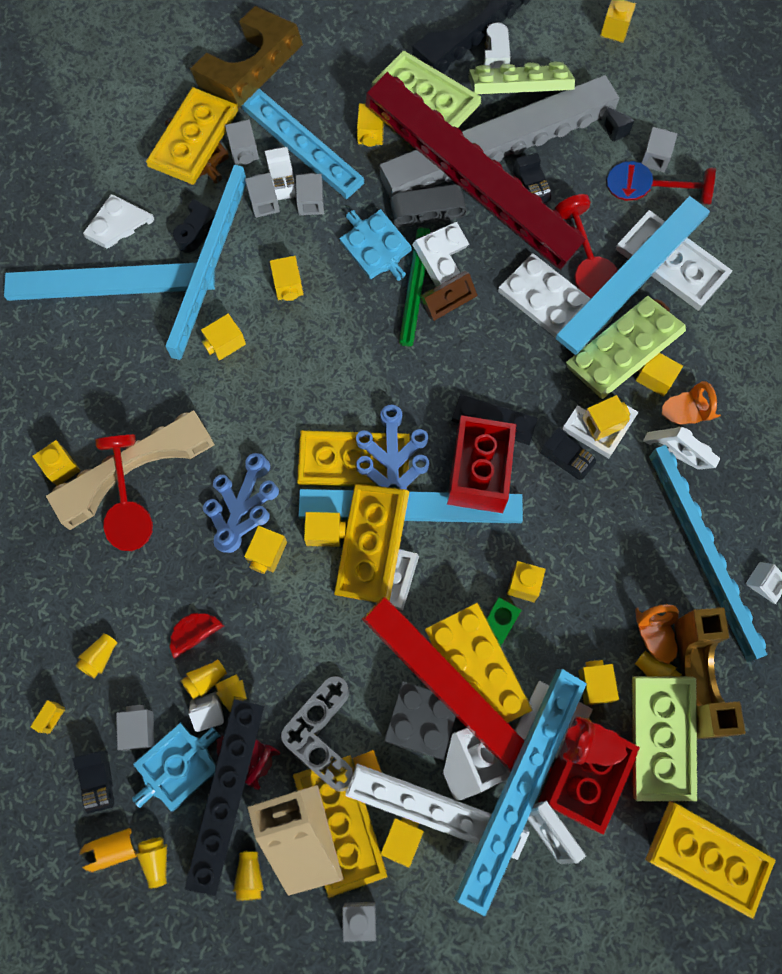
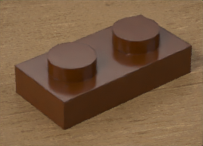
M463 271L421 295V299L429 318L435 321L478 295L469 272Z

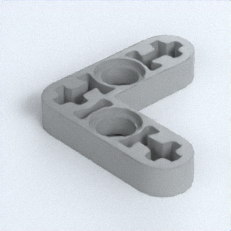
M333 676L324 681L288 722L282 731L281 738L284 745L332 789L342 792L346 791L353 775V770L348 763L317 737V734L349 697V688L345 680ZM332 685L334 687L341 685L342 695L339 697L333 695L329 700L332 707L328 709L327 705L319 698L323 696L327 700L331 695L329 688ZM314 706H320L324 709V716L317 722L308 719V712ZM303 718L306 724L313 729L309 732L305 727L300 734L302 741L300 743L297 741L289 743L292 739L289 735L290 732L294 731L297 733L302 729L303 725L299 721ZM316 748H321L326 752L325 761L319 765L312 764L309 758L310 753ZM333 758L337 760L332 763L335 769L339 772H342L344 769L347 770L345 773L347 781L345 783L338 781L336 784L333 783L336 778L328 769L325 775L321 773L329 767Z

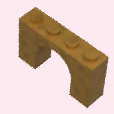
M256 6L239 21L246 40L261 48L253 57L242 62L230 63L206 53L190 68L200 89L238 105V108L303 45L297 24Z
M725 609L693 610L677 619L674 626L682 676H693L696 678L697 739L746 734L741 703H726L721 697L715 677L714 655L718 643L729 639Z

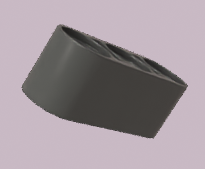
M458 185L395 194L390 199L393 220L397 227L453 220L455 218L459 219L467 213L462 187Z

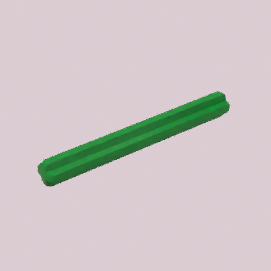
M418 228L416 240L430 234V229ZM415 249L399 339L400 345L411 347L414 344L425 266Z

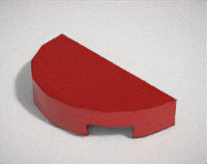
M193 613L183 617L174 626L171 636L170 650L173 658L176 659L224 627V625L216 617L208 614Z

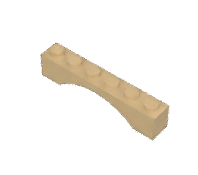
M194 410L190 413H183L166 427L156 428L150 436L141 441H136L134 446L127 447L126 450L122 451L123 472L125 475L145 463L159 459H192L215 444ZM114 455L106 457L102 464L95 468L82 471L71 482L56 486L50 494L46 495L59 521L67 529L71 530L93 517L108 490L117 482Z

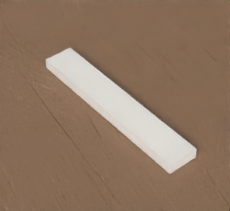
M357 764L345 795L477 845L492 815L491 813ZM524 826L511 858L518 860L530 833L528 827Z

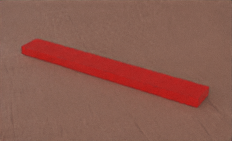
M382 597L362 620L511 772L525 741L386 597Z

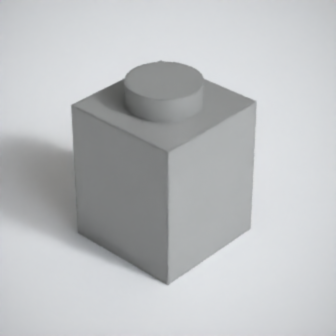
M250 120L225 125L234 163L249 164L253 160L259 159Z
M653 127L641 163L649 169L665 173L678 133Z
M270 173L257 174L245 179L255 218L280 212Z
M306 173L304 175H296L299 215L324 214L322 174Z
M144 705L127 706L126 712L116 713L118 750L130 751L155 746L153 711L144 710Z
M375 902L344 903L343 942L376 941Z

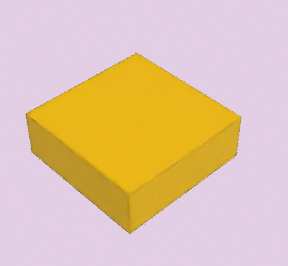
M47 700L30 728L39 733H51L65 711V707L57 702Z

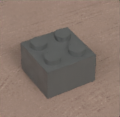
M402 682L385 742L443 760L456 716L431 690Z

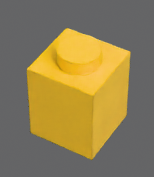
M611 0L601 36L624 42L636 3L625 0Z
M359 104L358 144L370 147L383 145L384 121L369 110L366 104Z
M296 256L270 260L278 300L291 301L303 295Z
M229 314L201 329L205 339L201 343L208 354L214 353L219 361L246 345L242 332Z
M658 353L638 370L640 374L636 381L664 397L683 368V365Z
M616 395L587 408L582 419L594 441H598L624 429L630 420V412L627 405L621 402Z
M57 440L32 456L46 477L56 486L64 483L81 471L66 449Z
M306 512L304 536L306 546L340 547V539H345L346 522H341L340 513Z
M258 526L244 556L247 562L250 563L249 568L265 574L266 570L274 573L287 544L285 536Z
M517 561L513 568L507 595L535 602L539 597L546 569Z
M603 660L585 662L586 667L578 670L580 680L587 683L582 694L584 705L618 701L619 696L613 664L604 665Z
M404 817L401 820L395 818L380 855L410 868L424 832L418 828L419 823Z

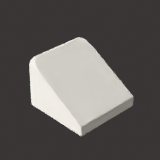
M759 562L746 585L776 604L782 595V572L775 564Z
M216 692L190 701L189 716L196 732L223 724L224 717L221 700Z

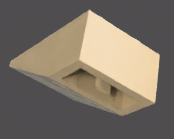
M318 785L248 807L255 838L288 896L343 880Z

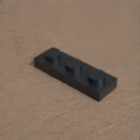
M462 394L459 396L452 416V421L459 423L462 415L516 424L515 441L530 445L538 420L537 417Z

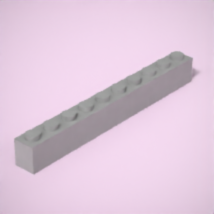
M606 75L576 86L574 90H566L465 130L462 133L471 143L478 144L490 159L500 162L504 157L511 154H521L526 148L534 145L541 146L551 138L556 136L563 137L571 130L579 127L585 128L592 122L603 119L606 108L610 107L616 110L619 96ZM418 150L380 164V179L390 199L398 193L434 188L435 185L444 181H453Z

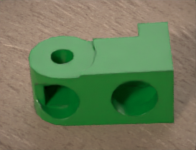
M498 597L487 621L501 646L522 610Z

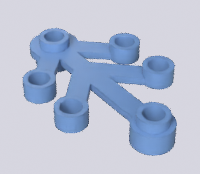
M387 405L381 410L380 414L381 423L386 427L387 453L373 441L372 434L369 431H360L356 436L357 446L368 451L387 468V478L373 467V461L368 456H362L357 460V471L362 475H366L377 486L407 490V486L420 474L427 472L429 460L424 455L415 456L412 461V467L400 478L398 469L419 448L427 445L428 434L422 429L415 430L412 433L411 441L398 452L397 427L402 423V411L396 405ZM388 412H395L396 416L389 417L386 414ZM422 436L425 440L418 442L415 440V437ZM362 437L369 438L367 443H362L359 440ZM423 461L426 465L419 468L416 466V463ZM366 462L370 466L367 469H362L360 465Z
M253 453L247 457L245 461L247 474L237 498L232 490V482L226 475H218L213 481V487L222 494L231 513L226 523L221 514L222 505L215 499H210L203 505L204 513L212 519L217 530L214 536V546L221 552L232 553L236 551L241 545V536L258 525H264L269 520V512L260 505L267 500H273L277 497L279 488L275 483L270 480L263 482L259 488L260 492L250 498L257 478L265 476L270 470V463L262 454ZM250 512V518L240 523L241 518Z

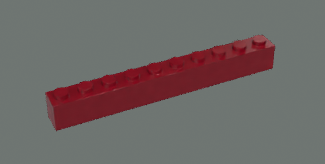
M386 72L367 92L366 107L559 270L566 265L586 239L582 236L579 229L567 224L556 210H551L537 194L528 191L517 177L509 175L503 170L502 165L498 161L490 159L478 144L471 143L464 137L459 128L451 126L445 121L439 111L432 110L425 104L420 95L412 93L407 89L400 78L393 77L389 72Z

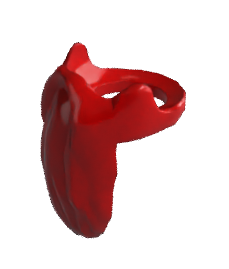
M575 717L577 724L567 730L565 736L567 752L563 754L562 758L572 763L583 764L585 762L608 766L621 762L628 754L625 742L616 732L605 729L599 724H594L589 719Z

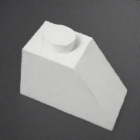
M468 728L452 734L443 774L454 800H463L508 779L511 772Z

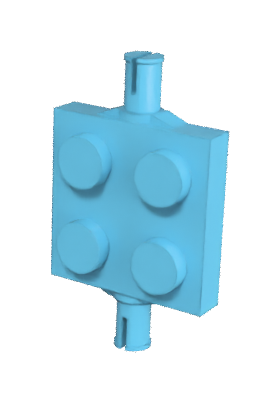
M380 209L365 220H361L354 210L351 211V214L348 213L346 218L354 227L340 238V242L371 280L378 274L388 270L391 271L397 281H400L401 277L404 278L406 273L398 263L402 257L412 251L411 245Z
M183 723L178 724L133 764L143 776L146 785L137 795L132 797L133 802H137L136 805L141 808L152 796L161 799L171 812L176 810L214 775L216 763L210 757L207 747L220 737L216 729L212 727L202 737L197 738L189 732Z

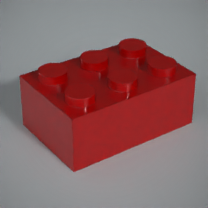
M461 415L456 433L447 505L503 514L509 500L516 424Z
M575 718L573 720L571 727L577 724ZM623 739L628 754L621 762L608 766L585 762L583 764H575L562 758L563 754L567 752V745L564 741L538 802L547 801L554 811L604 835L640 747Z

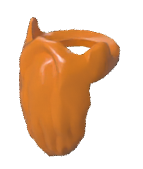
M707 381L698 383L690 392H683L678 396L669 398L662 406V415L670 422L679 425L695 424L721 416V414H715L717 410V397L714 388ZM704 390H706L708 393L709 404L708 401L703 397Z
M666 604L658 605L643 613L636 608V620L646 648L657 661L669 664L676 658L678 651L674 638L675 634L671 628V625L676 622L679 616L677 607ZM666 612L664 615H657L658 613Z

